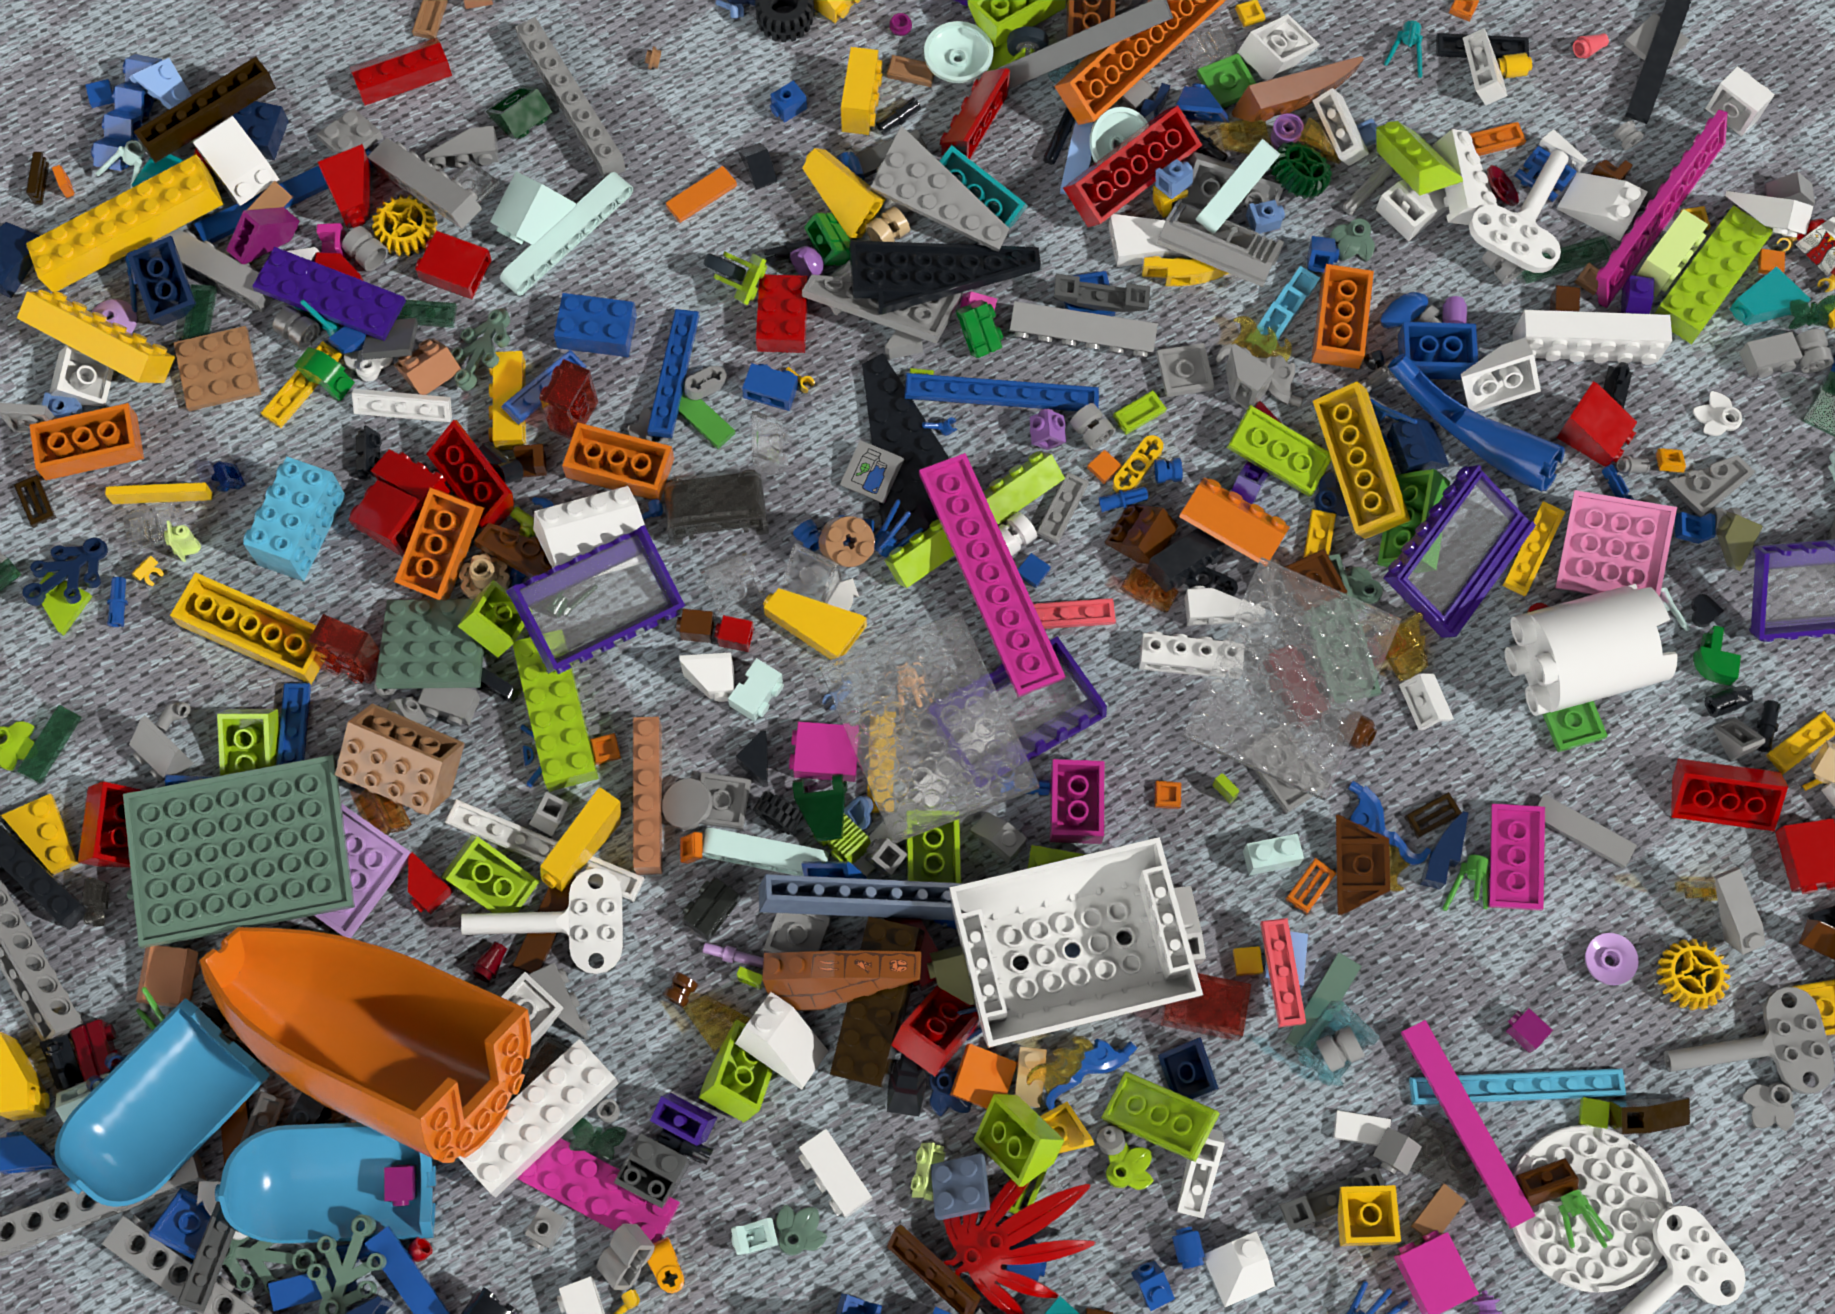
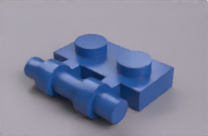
M1538 145L1523 165L1529 169V172L1526 173L1519 169L1514 176L1521 180L1522 185L1532 188L1536 181L1534 177L1536 175L1539 176L1551 153ZM1566 164L1554 187L1562 192L1574 178L1577 171ZM1552 191L1548 200L1554 202L1558 194Z

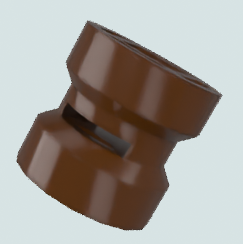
M676 972L672 977L673 983L665 989L662 995L674 1004L685 1008L689 1002V995L695 992L698 984L684 974Z

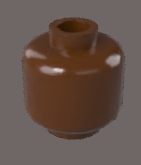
M1356 711L1351 712L1347 716L1343 715L1337 724L1339 739L1355 749L1370 746L1377 733L1373 720Z

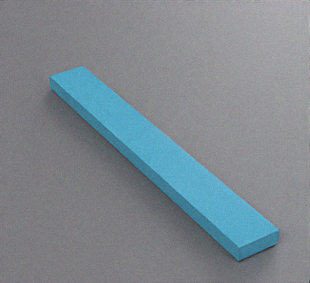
M1623 1069L1457 1075L1472 1103L1626 1096ZM1425 1077L1409 1078L1412 1105L1440 1104Z

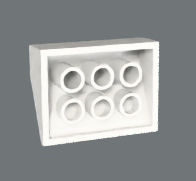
M625 486L534 511L533 530L553 568L569 562L581 554L584 555L600 545H605L624 534H629L645 524L630 488ZM643 554L594 577L646 563Z

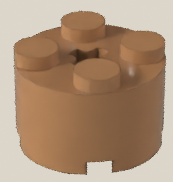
M851 516L833 518L825 524L819 537V548L822 555L829 562L837 566L855 567L861 565L874 552V534L870 526L861 518ZM846 537L850 538L848 546L843 545V542L846 540Z

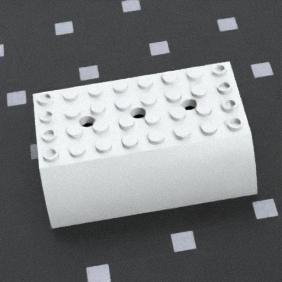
M1160 837L949 887L955 924L965 956L981 1029L988 1048L1203 995ZM1121 931L1128 932L1132 938L1131 943L1121 945L1117 941V934ZM1068 944H1076L1079 947L1080 954L1077 957L1071 958L1066 955L1065 947ZM1018 956H1023L1028 961V967L1024 970H1017L1013 966V960Z

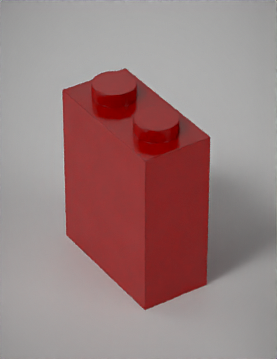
M436 230L433 237L427 241L423 257L417 260L415 270L420 281L472 300L492 259L488 249Z
M1834 818L1785 825L1778 829L1775 834L1791 891L1801 890L1802 894H1809L1818 891L1819 887L1835 890Z

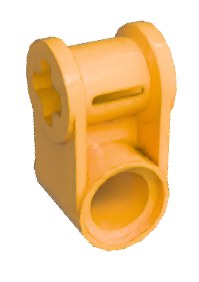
M669 1237L653 1243L655 1248L647 1262L660 1288L667 1293H676L684 1285V1275L678 1264V1258ZM668 1273L678 1276L674 1280L675 1286L673 1287L669 1284H664V1281L668 1279Z

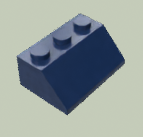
M172 236L127 253L150 321L164 326L185 317L196 305Z

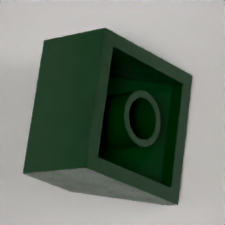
M522 85L489 108L486 113L508 137L521 139L529 134L531 127L534 125L539 126L548 120L547 116L552 113V110L538 88Z

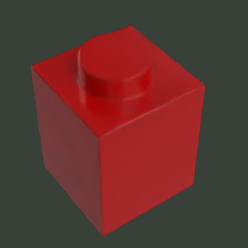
M723 615L722 622L717 623L714 637L718 639L719 647L749 652L754 632L753 621Z

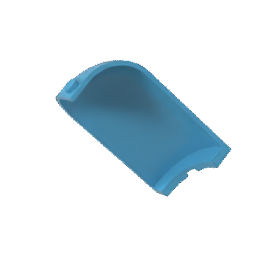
M185 998L71 1112L61 1127L56 1140V1163L60 1170L70 1178L66 1184L78 1195L84 1191L96 1202L112 1207L127 1206L140 1202L158 1191L255 1092L270 1074L234 1041H230L217 1025L197 1006Z
M361 1123L276 1126L255 1133L234 1149L225 1163L221 1183L216 1185L215 1200L220 1202L225 1219L234 1229L248 1237L265 1242L314 1243L318 1242L323 1236H331L336 1242L351 1241L353 1236L351 1223L358 1215H370L376 1221L375 1232L371 1236L364 1238V1241L370 1240L387 1226H390L398 1239L434 1238L436 1204L433 1203V1187L431 1186H436V1164H432V1158ZM416 1164L417 1198L409 1200V1205L392 1206V1201H385L384 1168L389 1165ZM360 1221L358 1224V1229L362 1231L365 1228L364 1221Z

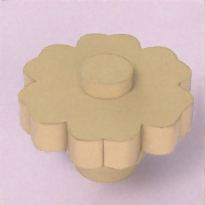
M487 553L473 556L471 563L463 564L459 573L463 593L469 599H475L493 580L508 590L511 579L508 574L507 564L495 557L490 558Z

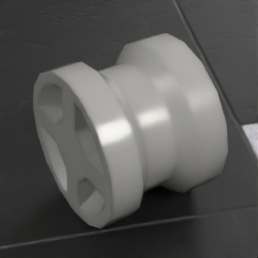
M1632 120L1621 125L1613 134L1616 140L1621 141V147L1624 150L1635 146L1644 137L1641 131L1636 130L1635 123Z

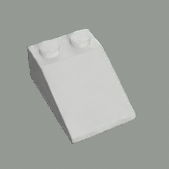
M1287 14L1251 31L1237 53L1259 73L1262 79L1268 81L1282 77L1320 44Z
M230 116L192 141L231 199L240 206L268 188L274 180L276 182L280 180L265 157L233 116Z
M1577 172L1556 209L1620 241L1644 200L1647 191L1624 180Z
M1726 191V197L1764 226L1773 228V233L1794 238L1797 237V233L1807 234L1813 206L1791 199Z
M1526 338L1501 345L1461 373L1467 408L1474 412L1541 392L1534 353Z
M526 972L501 996L528 1009L531 1028L530 1052L564 1009Z
M770 992L746 1024L735 1043L801 1090L828 1053L826 1047L794 1007Z

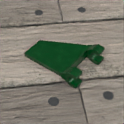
M843 774L832 775L833 790L808 793V787L804 786L803 779L793 780L794 799L817 842L843 839L844 803L848 788L847 781H843Z

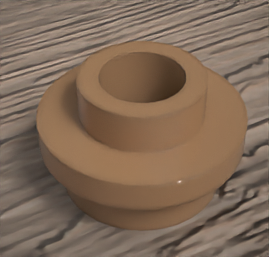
M653 46L652 50H647L645 63L649 64L648 69L650 70L652 68L658 69L662 51L656 49V46Z

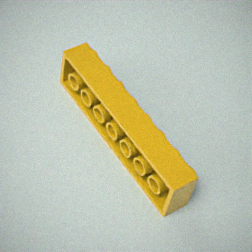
M194 155L27 242L26 245L38 278L52 292L59 291L126 256L127 253L139 249L222 206L223 202L209 169L197 155Z

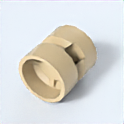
M894 206L882 213L881 218L877 217L865 226L871 241L895 242V239L899 240L910 232L907 219Z

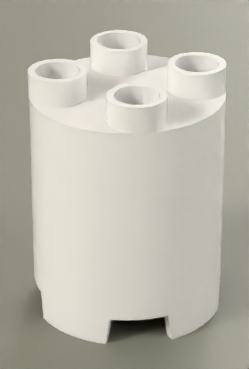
M1633 584L1512 617L1511 631L1517 645L1505 649V660L1510 673L1514 677L1525 674L1529 684L1525 690L1526 701L1532 714L1538 716L1669 680L1676 671L1677 653H1662L1657 626L1670 620L1662 600L1652 587L1638 589L1637 585Z

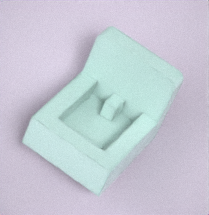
M772 1218L731 1228L732 1245L737 1255L752 1254L778 1245Z

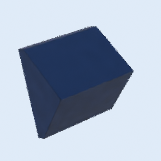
M1201 1037L1158 1055L1169 1090L1194 1101L1214 1095L1219 1090Z

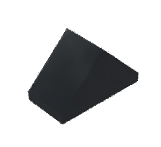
M757 143L738 150L756 190L778 182L768 149L765 146Z
M760 731L736 755L737 764L763 787H768L766 731Z

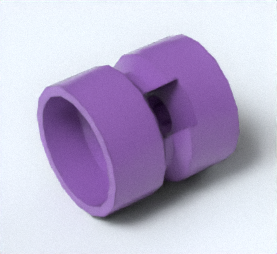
M1289 113L1276 118L1270 136V145L1277 150L1283 143L1291 141L1294 143L1297 141L1301 142L1304 131L1302 120L1298 116Z

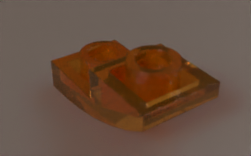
M1136 567L1130 569L1120 587V590L1133 598L1165 613L1169 611L1179 592L1175 588L1165 592L1151 577Z

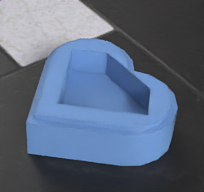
M867 796L856 797L844 807V813L861 830L870 827L872 823L870 813L873 810V802Z

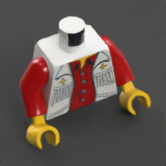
M1835 217L1827 221L1823 218L1810 220L1806 235L1797 233L1796 238L1786 236L1777 241V244L1782 242V240H1786L1789 243L1788 247L1782 252L1791 249L1793 242L1796 240L1799 241L1796 243V246L1827 276L1832 274L1829 278L1819 280L1817 286L1821 287L1828 281L1829 288L1825 292H1831L1835 289Z

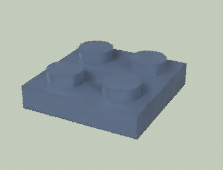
M976 1154L931 1164L936 1219L944 1220L990 1210L984 1155Z

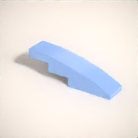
M1075 121L1060 194H1066L1063 187L1090 167L1092 154L1089 140L1094 122L1078 125Z

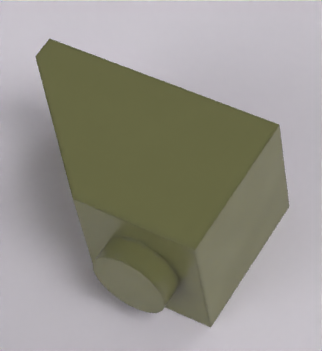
M1727 511L1726 515L1718 523L1717 537L1727 566L1741 571L1763 526Z
M961 946L930 953L931 962L927 963L930 979L935 978L939 988L969 1005L975 1004L965 956Z

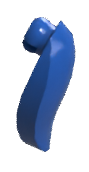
M1411 292L1400 296L1382 314L1381 326L1384 328H1397L1402 326L1403 322L1414 321L1425 311L1428 305L1427 296L1419 292Z

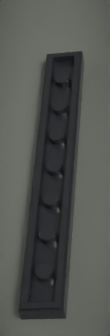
M1666 0L1625 117L1645 124L1648 123L1691 0Z

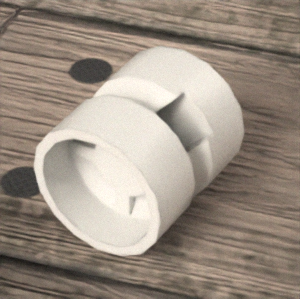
M1020 512L1007 519L1006 525L1001 524L998 526L1011 556L1021 550V545L1026 546L1037 538V532L1032 523Z

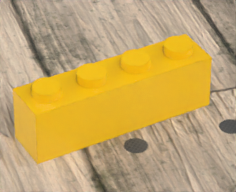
M522 351L495 352L499 357V362L495 367L489 368L490 376H493V383H489V396L493 398V405H489V419L493 420V427H490L488 430L489 441L494 443L497 450H513L514 446L526 445V420L518 425L501 407L526 386V361Z

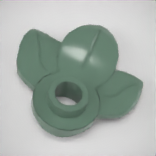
M1361 218L1354 219L1349 224L1338 225L1329 236V238H1333L1335 242L1339 243V259L1341 261L1350 259L1358 254L1362 260L1368 262L1375 249L1374 241L1370 237L1371 226L1366 220ZM1357 226H1360L1363 228L1364 231L1362 233H1357L1355 231V228Z
M1353 567L1351 576L1346 577L1356 610L1359 612L1367 604L1379 601L1383 595V589L1378 581L1372 579L1371 573L1367 569ZM1368 588L1374 589V592L1371 594H1368L1365 591Z
M787 1205L781 1208L776 1219V1227L780 1232L779 1247L785 1254L794 1256L800 1254L803 1250L815 1251L824 1244L827 1235L820 1230H816L819 1224L817 1208H804L797 1214ZM795 1237L798 1242L790 1244L788 1238Z

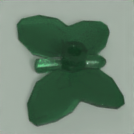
M1835 295L1825 297L1818 305L1816 302H1812L1811 307L1803 300H1792L1790 302V311L1795 318L1790 323L1789 330L1800 328L1806 323L1808 326H1811L1813 323L1816 326L1827 325L1829 321L1828 314L1835 308Z
M581 1118L572 1127L576 1138L569 1145V1149L573 1151L589 1149L591 1153L597 1151L600 1156L611 1160L615 1153L614 1147L621 1144L625 1139L627 1131L625 1128L613 1127L602 1133V1128L597 1127L594 1134L592 1124L585 1118Z

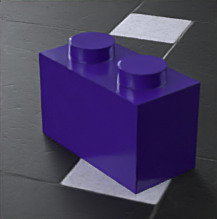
M669 1093L660 1097L650 1121L698 1146L707 1141L717 1117L675 1094Z

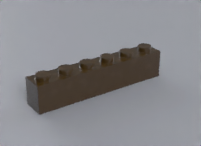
M255 56L135 130L134 133L154 163H157L276 89L267 69Z

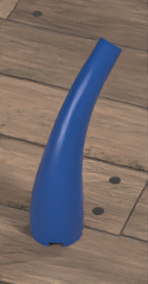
M1405 353L1398 355L1389 363L1388 369L1411 397L1436 422L1475 454L1504 475L1541 492L1549 489L1557 476L1554 472L1558 462H1563L1565 454L1563 446L1526 431L1504 425L1465 407L1431 382Z

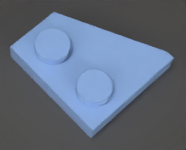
M170 58L129 77L133 83L138 82L146 88L149 95L160 100L168 109L173 108L192 96Z

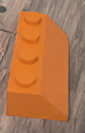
M1205 477L1199 483L1179 516L1264 567L1268 565L1290 528L1283 519L1277 516L1272 517L1265 513L1264 509L1259 505L1246 502L1240 494L1233 491L1229 492L1222 488L1216 480Z

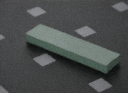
M1338 952L1304 1009L1306 1024L1294 1026L1285 1042L1308 1056L1316 1044L1315 1041L1320 1038L1362 966Z

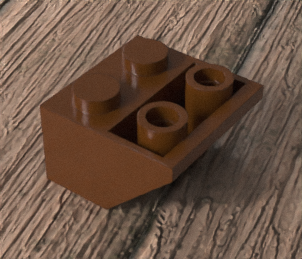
M1130 504L1124 509L1120 519L1111 529L1104 543L1137 563L1149 564L1153 556L1165 549L1178 528V524L1163 507Z

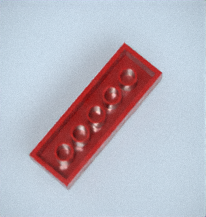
M1177 105L1161 112L1068 183L1063 189L1087 227L1096 226L1103 223L1156 182V170L1158 168L1163 169L1176 159L1180 162L1200 148L1202 143Z

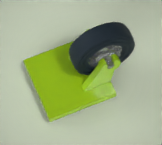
M1036 27L1014 29L1008 35L1006 42L997 47L993 46V59L987 71L997 70L1004 65L1049 46L1048 35Z
M724 251L722 257L708 253L703 263L706 267L715 270L713 278L736 288L737 291L734 298L746 305L749 304V301L754 300L758 290L756 287L759 278H763L767 270V265H765L767 260L752 253L749 262ZM738 262L746 267H749L747 273L745 268L734 263ZM728 277H731L738 281L743 280L742 285L732 280H729Z

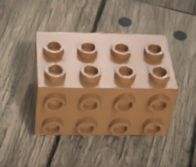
M372 703L348 721L335 775L343 778L348 783L366 788L371 793L387 797L394 803L410 807L417 813L429 815L451 795L465 743Z

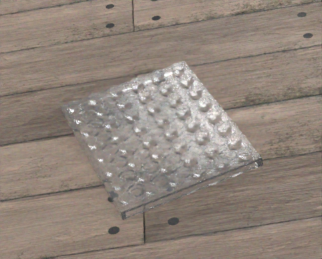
M1261 557L1182 737L1325 801L1401 622V618Z
M961 612L819 664L823 679L893 844L1039 789V782Z

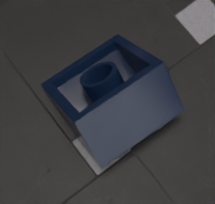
M1413 418L1417 420V424L1407 421L1392 423L1387 437L1392 443L1391 448L1401 474L1449 467V462L1433 422Z

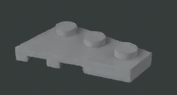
M1736 455L1711 464L1710 467L1699 471L1694 470L1685 476L1669 479L1666 485L1699 517H1702L1751 478L1755 471Z

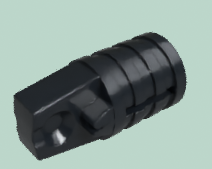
M1744 685L1707 696L1704 701L1705 707L1713 718L1736 711L1753 702L1752 688Z

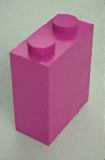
M798 722L797 730H792L791 745H796L795 754H790L789 769L793 770L794 778L832 780V775L843 774V781L856 782L859 726Z
M1434 1230L1422 1236L1424 1241L1417 1245L1412 1241L1399 1247L1400 1253L1393 1256L1422 1314H1440L1479 1295L1448 1232L1439 1234L1438 1230Z

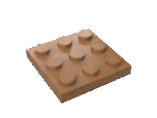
M246 326L174 342L188 411L262 395L249 332Z

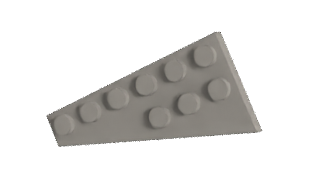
M902 125L900 126L870 190L999 252L1009 232V228Z
M811 275L802 289V297L936 344L962 298V293H958L938 301L933 300L878 315L877 299L853 298L852 282H844L840 277Z

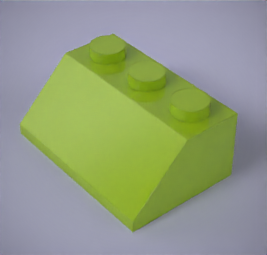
M1008 1094L993 1095L973 1139L1020 1187L1025 1186L1053 1165L1064 1143V1139L1018 1095Z

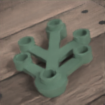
M504 308L491 311L487 321L474 330L471 327L465 328L461 332L460 337L470 345L464 349L456 347L451 351L458 364L473 353L466 368L459 370L454 377L456 385L463 391H469L476 385L477 377L473 372L481 358L483 363L489 368H493L498 364L499 357L495 353L493 341L500 348L506 347L510 342V337L506 332V328L510 323V317ZM484 333V335L481 338L476 340L478 336Z
M358 1215L353 1219L351 1223L353 1236L343 1263L336 1249V1240L333 1237L323 1236L318 1240L317 1248L321 1253H325L336 1279V1284L332 1291L326 1278L327 1269L323 1264H312L308 1268L307 1275L309 1279L316 1282L323 1299L319 1306L320 1314H331L329 1312L331 1303H334L336 1306L333 1314L347 1313V1307L363 1298H371L376 1294L377 1286L373 1281H362L358 1285L357 1290L345 1295L348 1284L374 1270H382L386 1265V1257L383 1254L373 1253L366 1262L354 1268L364 1238L371 1236L376 1230V1221L372 1216ZM360 1221L365 1223V1228L362 1231L358 1229ZM326 1240L330 1241L328 1250H325L323 1246ZM378 1256L380 1258V1265L375 1267L373 1260ZM316 1267H319L321 1270L318 1277L314 1276ZM366 1284H369L371 1291L366 1295L363 1289Z
M246 1237L242 1240L232 1239L223 1265L228 1267L236 1279L238 1289L250 1291L255 1286V1279L252 1275L244 1272L237 1258L248 1260L263 1282L265 1292L270 1294L268 1283L279 1281L280 1279L272 1275L264 1262L293 1265L296 1270L307 1272L312 1264L317 1263V1257L313 1251L308 1249H300L295 1254L269 1251L267 1249L275 1243L258 1241L250 1248L239 1247L250 1238ZM304 1256L310 1257V1263L307 1266H303L301 1263ZM248 1277L250 1285L243 1288L241 1282L244 1278Z

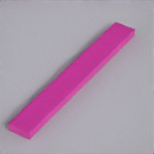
M1426 1020L1402 1031V1037L1508 1227L1512 1229L1535 1217V1213Z

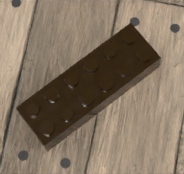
M868 916L860 951L920 952L925 931L917 927ZM913 982L892 989L880 990L876 994L861 996L847 1002L830 1075L881 1088H888L889 1074H891L897 1051L891 1044L904 1022Z

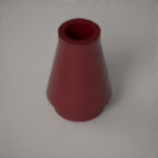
M493 942L491 947L473 964L472 974L478 979L490 983L497 976L507 948L498 942Z

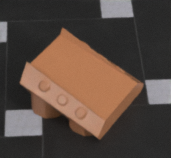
M160 945L145 948L136 1002L149 1004L142 992L143 987L148 989L157 1005L177 1007L185 998L191 1001L194 994L192 990L193 979L200 972V965L197 962L198 952L189 948L184 949Z

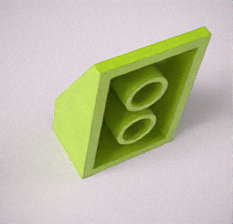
M226 709L217 714L220 776L276 766L279 740L278 709Z
M473 834L441 875V878L491 913L518 912L540 882L491 845Z
M736 1020L706 1075L699 1098L744 1123L760 1111L773 1070L735 1044L746 1026L743 1022Z

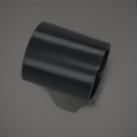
M490 442L482 443L479 450L505 484L522 479L523 467L518 460H508Z

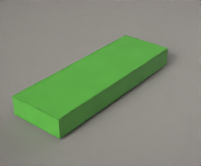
M683 388L678 413L719 449L736 434L735 430L702 399L692 400L685 396Z

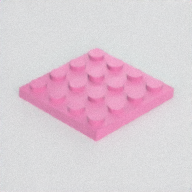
M1574 490L1555 589L1594 595L1636 584L1638 589L1652 587L1660 597L1677 507Z

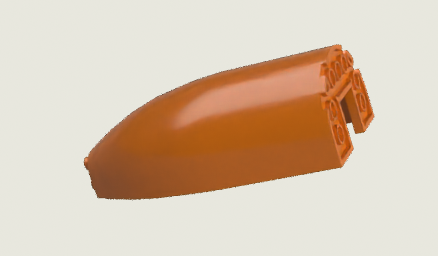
M237 927L222 940L220 950L212 949L199 960L205 983L219 1010L235 1034L261 1062L295 1088L324 1106L442 1163H453L455 1158L459 1156L466 1158L478 1150L500 1126L509 1111L505 1107L512 1094L517 1095L525 1075L521 1073L524 1058L528 1059L530 1057L531 1028L528 1009L415 958L340 935L309 930Z

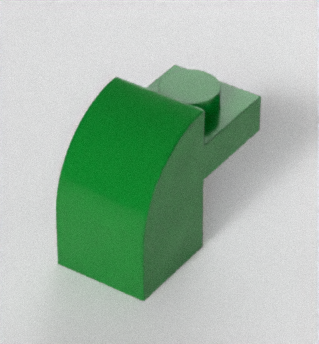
M308 347L294 364V367L308 381L320 384L334 399L339 401L344 398L355 383L344 372L345 368L340 363L317 349Z
M1714 625L1707 633L1703 634L1701 647L1693 654L1694 665L1705 679L1714 683L1731 686L1739 676L1741 655L1721 651L1724 627Z

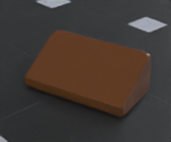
M1807 919L1799 944L1835 961V928L1819 920Z
M1566 1158L1516 1175L1518 1185L1531 1207L1564 1196L1578 1189L1579 1178Z

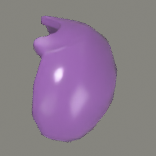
M802 246L790 252L792 264L799 275L807 276L808 279L811 275L822 276L824 271L823 260L814 248Z

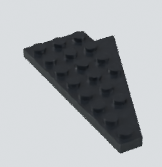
M850 240L849 245L853 298L877 299L878 315L933 300L938 301L947 296L1039 271L1041 266L1039 247L1001 246L999 252L985 245Z
M882 353L862 364L871 443L873 446L904 458V461L885 503L879 502L881 524H884L895 501L899 499L900 504L886 531L891 532L899 520L909 511L911 515L903 526L905 525L910 534L919 528H923V532L930 528V524L939 518L921 480L919 470L950 458L933 431L922 427V423L926 422L914 401L912 399H905V387Z

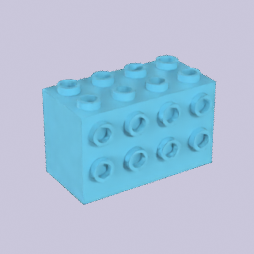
M286 457L284 463L278 466L276 479L273 485L267 488L266 499L262 507L257 509L254 516L255 521L251 529L246 531L243 539L244 546L258 566L303 582L305 581L346 496L333 472L290 457Z

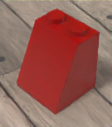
M363 144L318 161L322 175L347 229L363 226L370 216L371 166Z
M1593 381L1556 438L1606 467L1612 461L1618 462L1624 453V450L1621 449L1624 443L1629 445L1636 434L1633 428L1637 421L1598 383Z
M377 480L374 485H371L366 490L365 497L361 503L352 509L348 520L354 528L402 557L407 549L423 504L416 497Z

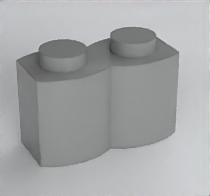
M622 1224L615 1230L610 1246L601 1253L597 1269L614 1290H628L638 1279L641 1268L652 1256L655 1245L638 1224Z

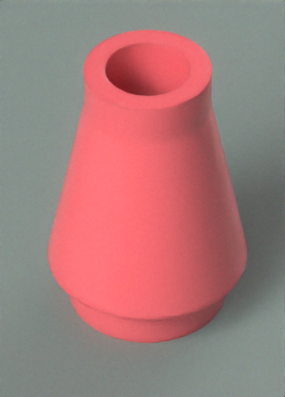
M1605 33L1578 37L1573 43L1574 54L1578 58H1589L1608 45V36Z

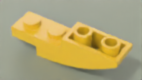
M1159 256L1144 257L1142 266V277L1165 278V286L1172 287L1202 284L1229 274L1193 258L1185 260L1181 257L1174 259L1161 258Z

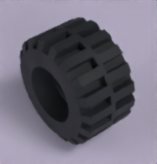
M755 0L757 24L760 31H764V35L767 38L771 35L772 40L776 42L778 39H781V42L791 39V42L796 41L797 36L802 38L804 31L808 32L810 30V25L813 23L812 0ZM782 6L794 8V10L789 13H778L774 11L775 9Z

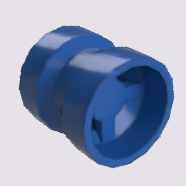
M1180 457L1172 458L1170 461L1155 459L1154 472L1157 484L1165 483L1167 480L1182 482L1183 470Z
M812 519L804 521L795 528L793 535L798 541L803 543V549L807 554H812L820 549L819 537L821 532L817 530V525Z

